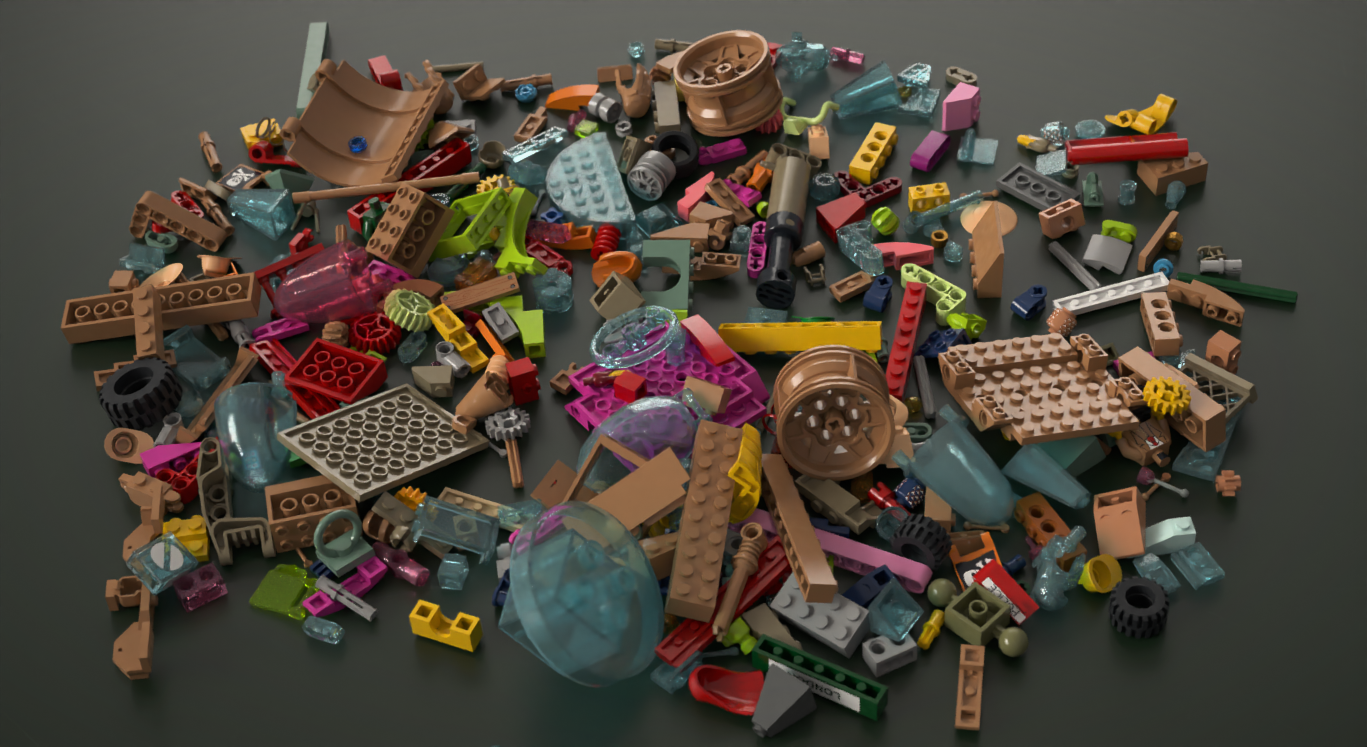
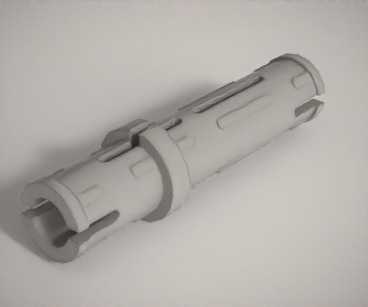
M321 575L317 580L315 586L330 595L332 600H338L370 622L377 615L378 610L376 608H373L359 597L347 591L344 585L336 584L325 575ZM330 588L335 589L336 591H338L339 593H341V594L344 595V596H341L340 594H338L337 592H335L334 590H332V589H330ZM349 600H352L353 602H355L356 604H358L359 606H361V607H363V608L361 609L360 607H358V606L355 605L354 603L350 602Z

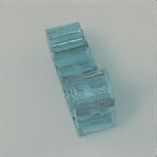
M857 221L837 230L838 246L843 254L869 275L877 276L885 271L883 253L872 244V230L869 221Z

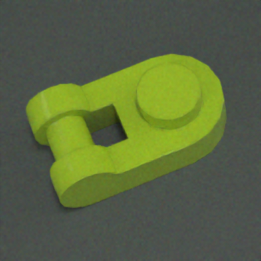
M1105 220L1102 223L1103 230L1101 235L1113 237L1127 243L1135 241L1137 229L1133 225L1113 220Z

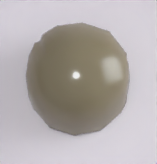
M494 140L485 142L483 148L478 153L479 162H482L490 169L502 166L506 160L505 146L501 142Z

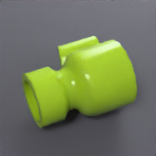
M738 617L731 623L722 643L725 647L739 643L741 645L740 649L745 654H748L752 651L758 640L754 636L749 635L750 628L741 617Z

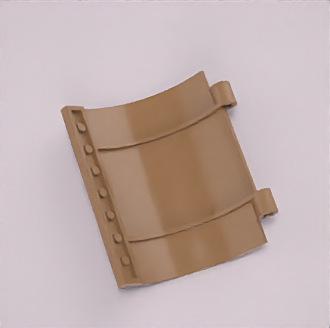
M324 59L315 73L316 78L321 84L300 119L289 117L280 131V135L284 140L294 141L287 155L313 175L344 187L397 182L402 176L403 169L408 165L409 158L414 154L416 145L421 141L422 134L427 130L429 121L434 117L435 110L440 106L439 102L445 96L449 84L444 79L433 84L428 90L414 92L395 90L364 77L345 60H342L337 68L335 62L330 59ZM361 146L360 150L353 151L354 147Z

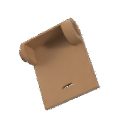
M557 460L530 496L547 509L557 505L566 515H569L572 512L566 508L567 505L562 501L578 474L560 460ZM586 480L576 499L585 504L611 486L604 480H596L593 484Z

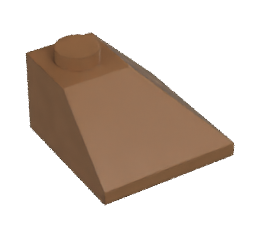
M440 121L429 131L428 146L430 149L439 150L458 137L464 140L475 132L467 127Z

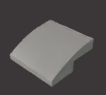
M1093 234L1082 262L1097 270H1100L1103 266L1120 275L1133 245L1113 237Z

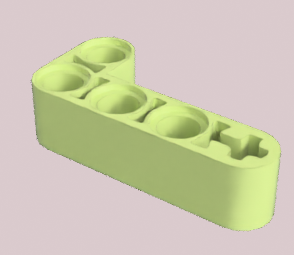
M908 263L901 267V286L906 289L907 281L927 283L926 300L936 305V322L939 325H949L946 319L950 314L958 313L961 315V312H965L966 292L916 264Z

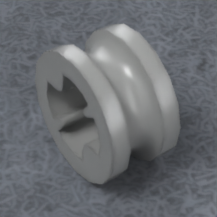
M621 121L615 125L618 136L627 137V135L632 134L630 122Z

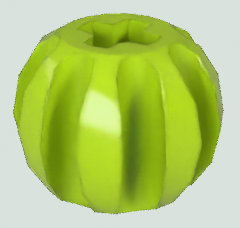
M888 207L877 209L871 219L873 226L885 236L894 233L900 224L899 218Z

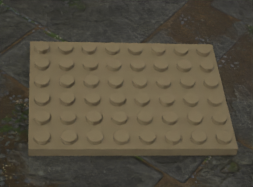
M407 383L277 433V441L359 502L489 447V440L474 429L470 430L467 434L454 430L452 428L454 416Z

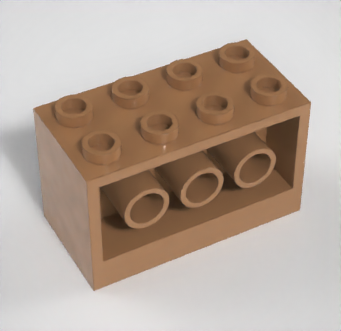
M402 182L393 200L387 207L384 216L378 223L374 234L368 241L365 250L418 279L455 211L425 192Z
M324 475L265 487L269 526L277 553L295 550L296 547L314 546V533L318 524L326 515L333 511L341 509L350 510L360 518L358 501ZM346 518L333 521L324 531L323 543L331 542L353 529L352 522Z

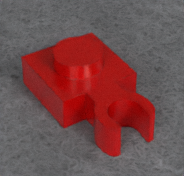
M305 228L302 233L298 232L289 243L291 256L308 249V243L315 237L310 235L313 229Z

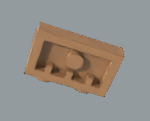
M475 64L452 83L461 100L483 101L490 97V93L499 90L505 79H487L481 65Z

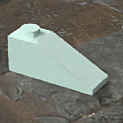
M1191 517L1167 519L1146 528L1145 554L1127 558L1193 551L1196 531Z

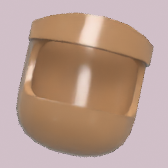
M373 510L368 511L364 517L362 525L364 533L381 543L390 544V535L395 530L394 525Z

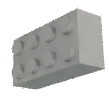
M793 572L770 604V608L776 612L778 618L849 659L875 622L870 611L838 593L834 594L832 603H805Z

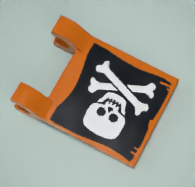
M989 531L980 534L985 545L983 549L961 557L956 545L951 546L949 555L963 592L972 585L974 581L972 576L992 559L1002 566Z

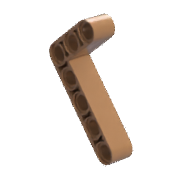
M146 191L136 204L129 226V231L133 236L143 238L152 226L153 220L210 251H217L227 238V234L222 228L152 191Z

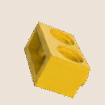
M946 182L909 187L908 205L912 217L950 211V192Z

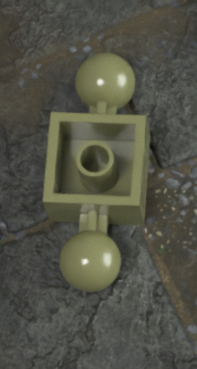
M936 579L929 585L927 594L930 602L937 607H946L945 626L970 644L985 646L995 637L999 640L1001 651L1007 656L1018 657L1026 652L1029 645L1026 633L1017 627L1005 628L1010 623L1011 606L976 582L968 587L960 596L957 595L955 585L948 579Z

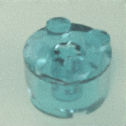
M549 268L545 275L540 274L533 280L536 307L539 310L543 309V312L551 314V311L562 313L573 305L572 280L568 274L558 271L556 268Z

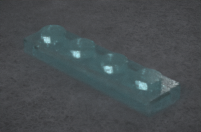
M553 127L502 152V158L511 163H519L522 159L531 157L536 152L545 150L552 144L560 143L562 139L568 137L567 130Z

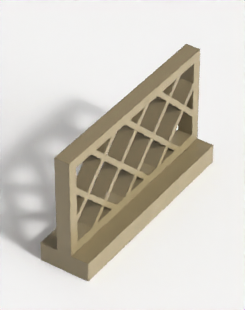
M1192 353L1185 357L1186 363L1179 369L1184 374L1187 371L1192 373L1194 377L1190 378L1196 382L1208 381L1209 385L1200 386L1198 390L1201 392L1210 391L1209 397L1212 400L1226 399V404L1222 405L1227 410L1226 423L1248 402L1253 404L1258 400L1254 384ZM1224 389L1225 393L1213 395V390ZM1229 398H1241L1238 402H1229Z

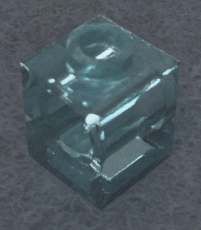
M445 553L437 573L441 588L462 590L469 572L466 556Z

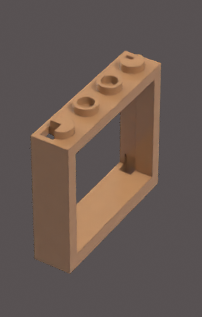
M606 433L600 434L562 502L567 505L566 508L570 509L571 512L584 505L576 497L605 447L638 467L648 462L649 459ZM644 524L642 526L643 537L641 540L645 539L652 525L647 526Z

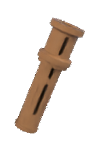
M761 150L747 164L736 168L735 173L728 175L726 179L738 185L748 181L754 172L756 164L762 160L764 161L768 152Z

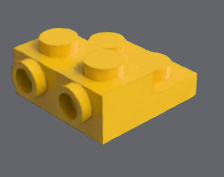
M268 120L263 121L258 136L265 132ZM258 123L240 128L248 150L251 146L262 140L270 142L269 136L263 139L256 137L255 131ZM278 123L270 134V140L273 144L283 141Z
M194 515L191 519L187 520L172 518L169 522H164L162 539L164 542V558L170 562L171 545H173L182 553L183 564L209 561L210 533L204 517Z

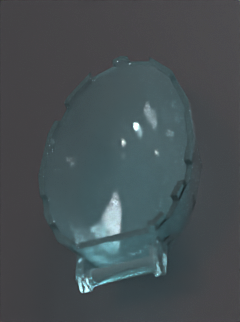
M686 388L674 396H648L622 406L594 428L580 449L576 466L577 474L600 434L603 433L618 440L649 460L671 447L679 461L682 462L692 453L696 432L701 419L712 422L713 418L710 414H706L694 398L693 391L690 388ZM684 401L688 402L699 419L695 420L683 403ZM605 447L584 485L593 490L594 493H602L639 467Z

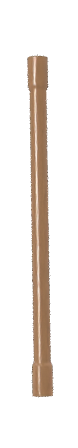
M471 172L461 175L321 191H303L292 193L293 203L298 204L316 200L395 192L402 182L416 189L480 183L479 172Z

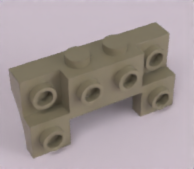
M805 474L795 480V487L798 488V492L811 501V507L815 512L822 514L832 524L850 527V530L857 535L869 526L874 529L888 517V511L879 509L875 506L873 500L860 507V500L839 486L841 481H832L829 478L827 480H819Z

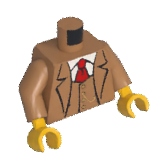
M1154 406L1151 408V413L1158 420L1154 418L1139 424L1138 429L1108 433L1110 436L1116 437L1115 442L1123 457L1134 460L1142 466L1156 462L1160 467H1164L1170 462V457L1168 456L1171 445L1169 425L1162 411L1155 412Z

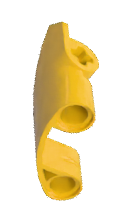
M1159 94L1155 104L1140 112L1129 109L1121 111L1117 116L1105 115V119L1121 127H1129L1144 134H1154L1167 122L1174 112L1177 99Z

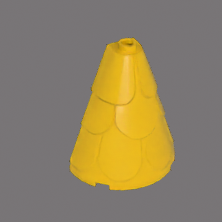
M745 423L741 428L743 429L738 460L727 474V476L735 480L729 522L732 524L739 523L751 516L761 496L762 448L760 433L748 423Z

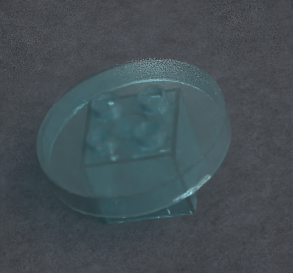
M566 501L532 517L524 524L516 536L510 557V587L498 628L563 677L566 676L586 686L606 687L639 674L655 658L656 653L654 649L661 643L664 628L662 596L655 572L644 550L632 533L617 518L591 503Z

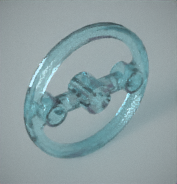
M646 306L625 312L609 321L595 334L589 346L590 356L595 364L608 369L626 368L640 364L659 354L674 340L679 330V320L675 312L662 306ZM646 317V320L641 324L630 323L621 330L623 339L617 344L606 345L602 349V354H599L600 345L610 333L630 321ZM669 320L668 330L655 344L634 355L622 357V354L628 349L631 351L642 349L647 344L645 335L651 330L656 331L663 328L666 324L665 321Z

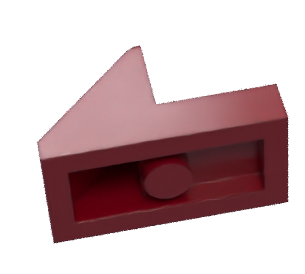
M463 309L465 320L462 323L465 325L466 331L475 340L481 333L475 324L480 319L486 324L488 322L481 312Z

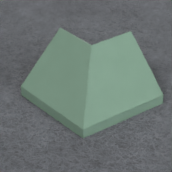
M283 169L265 175L266 181L279 200L286 197L293 199L292 193L309 191L314 182V177Z

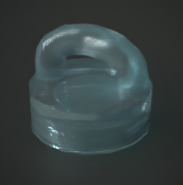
M948 241L944 248V258L951 262L961 260L963 248L953 241Z

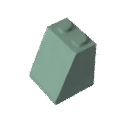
M1093 435L1037 443L1031 449L1034 455L1033 461L1040 468L1045 466L1048 469V474L1056 481L1060 479L1065 484L1106 458L1101 445Z

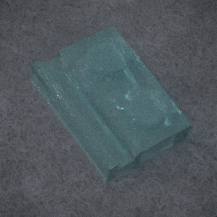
M1200 542L1180 549L1178 553H1171V560L1195 590L1199 589L1202 585L1207 586L1224 579L1225 572Z

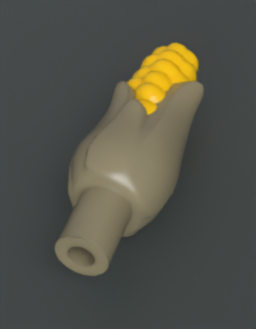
M1030 134L1017 137V142L1026 146V149H1032L1040 153H1048V151L1057 153L1059 149L1058 146L1051 145V142L1045 138L1035 137Z

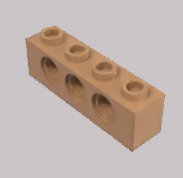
M1166 292L1141 293L1140 312L1153 356L1179 355V347L1183 346V337L1179 335V324L1175 323V312L1172 311L1171 300H1168Z

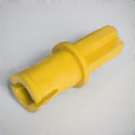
M934 610L929 621L924 623L923 632L917 642L918 647L928 649L934 637L940 634V628L945 621V613L943 611Z

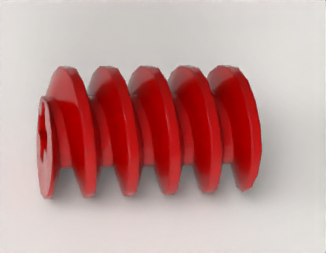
M610 222L600 224L591 251V257L594 260H600V256L605 253L617 251L621 232L614 224Z

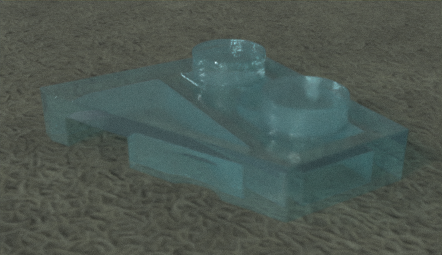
M920 89L917 94L908 98L906 104L898 105V112L932 118L940 98V90Z

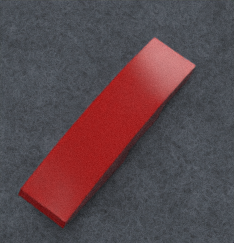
M697 314L680 321L681 328L690 335L691 342L699 347L701 356L715 367L735 361L734 355L725 342L701 316Z

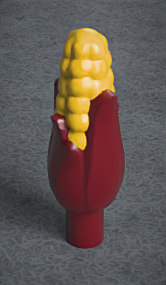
M613 369L596 372L593 374V377L583 378L584 386L594 385L597 388L613 385L616 377L620 376L624 370L614 371Z

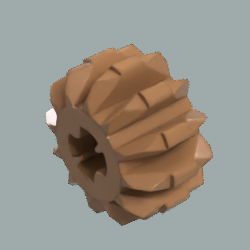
M340 321L325 324V329L322 330V340L347 348L349 346L348 325Z

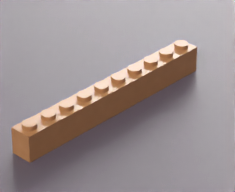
M762 454L761 493L805 603H832L834 594L838 591V582L833 577L832 568L827 563L826 554L822 551L820 540L816 537L815 528L811 525L809 514L805 511L804 502L800 499L798 488L794 485L793 476L788 471V464L785 463L781 454Z

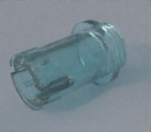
M1076 525L1067 536L1061 539V549L1066 553L1074 552L1079 542L1087 535L1085 529Z

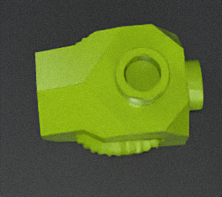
M961 312V315L958 313L950 314L946 322L951 328H964L968 337L972 340V338H978L985 330L987 320L976 314Z

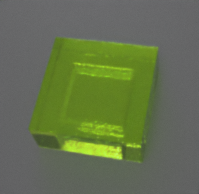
M583 119L574 129V133L577 136L591 139L599 130L598 123Z

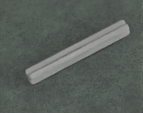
M1057 241L1049 244V250L1090 291L1101 287V284Z
M922 355L915 356L913 363L925 417L927 419H934L936 417V407L925 358Z

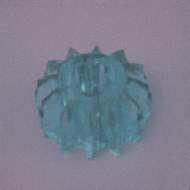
M820 172L819 175H813V178L810 179L809 193L810 196L814 197V200L820 199L821 202L824 200L830 202V199H836V196L839 195L840 181L839 178L835 177V174L829 175L828 172L825 174Z

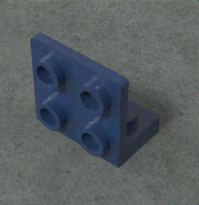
M951 328L943 331L935 330L919 346V350L915 353L914 357L920 355L924 358L938 357L939 353L947 352L948 347L960 344L969 345L972 342L964 328Z

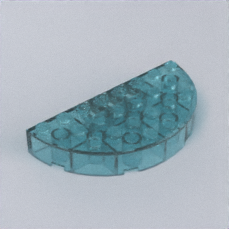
M596 132L593 135L576 141L561 151L551 163L546 176L550 208H556V211L563 213V218L560 220L563 223L573 222L575 227L593 226L596 234L602 226L611 225L620 230V240L637 238L636 219L606 133Z

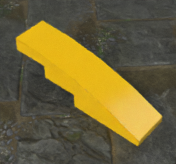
M444 303L427 312V315L445 341L452 343L454 350L470 364V371L472 373L488 366L489 359L478 348L477 342L466 331V327Z

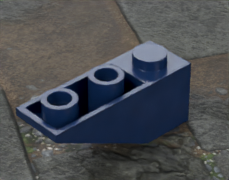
M885 564L865 575L844 592L842 596L868 610L873 607V603L880 596L896 593L898 580Z

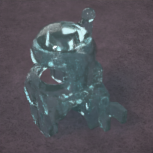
M792 32V42L784 44L776 51V63L787 72H792L791 82H801V74H808V71L824 70L828 67L830 59L838 60L837 55L830 56L828 48L824 45L809 44L808 40H802V32Z
M1054 535L1048 541L1046 547H1042L1038 557L1034 558L1031 566H1037V578L1030 597L1039 607L1047 611H1057L1067 605L1068 598L1063 592L1071 591L1078 584L1086 559V554L1081 553L1073 561L1069 572L1061 570L1057 566L1056 558H1061L1064 555L1066 547L1060 548L1063 537Z

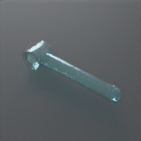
M972 190L968 195L923 213L912 211L903 220L902 228L906 233L914 234L926 223L970 205L979 204L984 199L983 194L980 190Z

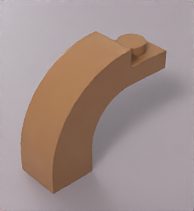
M412 279L396 283L383 291L384 299L376 305V310L379 314L383 312L385 300L392 290H403L404 288L415 293L419 292L421 296H425L426 299L431 301V304L437 307L442 304L440 297L444 296V287L436 282L424 279Z

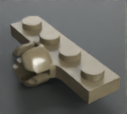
M386 491L371 509L394 525L395 530L390 535V541L394 547L400 541L404 542L399 549L401 552H410L416 544H421L443 560L456 542L452 537Z

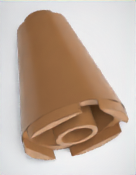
M487 371L456 406L455 414H464L480 419L511 406L513 396L512 394L508 395L507 390L509 387L497 373L489 374L490 371Z

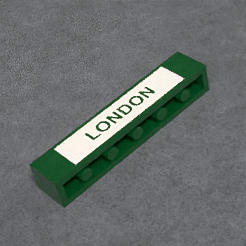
M762 634L752 649V664L754 668L768 673L769 667L773 663L809 685L813 694L877 721L888 704V687L768 635Z

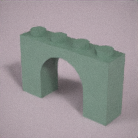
M643 240L644 267H670L681 275L677 285L670 290L641 292L646 301L640 308L643 318H648V309L688 310L689 318V311H693V299H690V293L694 292V283L690 281L691 276H694V264H691V259H695V247H691L690 240Z

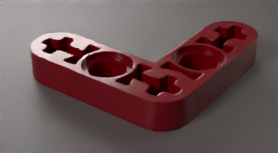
M837 171L834 174L835 187L845 196L856 192L860 198L865 200L866 208L895 196L902 191V180L898 177H890L864 188L847 171ZM850 188H855V189H857V190L850 191V190H848V189H850ZM880 191V192H883V193H881V194H876V193H874V192Z

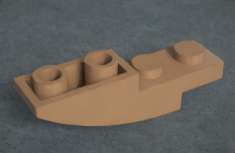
M703 252L702 257L691 259V264H694V276H691L690 280L715 279L738 272L741 255ZM662 267V273L679 274L673 268Z
M1172 278L1168 283V299L1203 309L1202 315L1239 327L1242 326L1245 309L1222 291L1194 279L1191 284Z

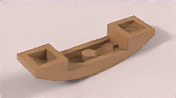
M961 644L955 728L979 730L985 646Z

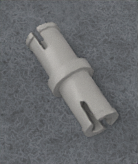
M1219 258L1218 260H1200V273L1218 272L1223 274V272L1242 271L1241 259L1223 260V258Z

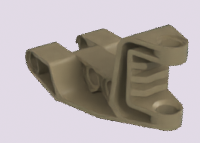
M214 437L205 438L200 444L196 478L198 480L202 514L219 556L221 566L233 564L232 546L241 548V544L250 546V543L253 542L255 545H258L261 541L264 558L276 557V546L269 522L265 518H233L231 496L234 494L231 468L228 461L224 458L219 441ZM220 515H225L224 518L218 519Z

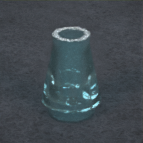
M1173 181L1167 187L1165 206L1168 209H1175L1186 193V187L1180 181Z

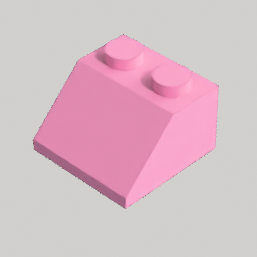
M960 82L943 101L942 131L968 128L975 121H978L980 117L979 104L981 102L980 88Z

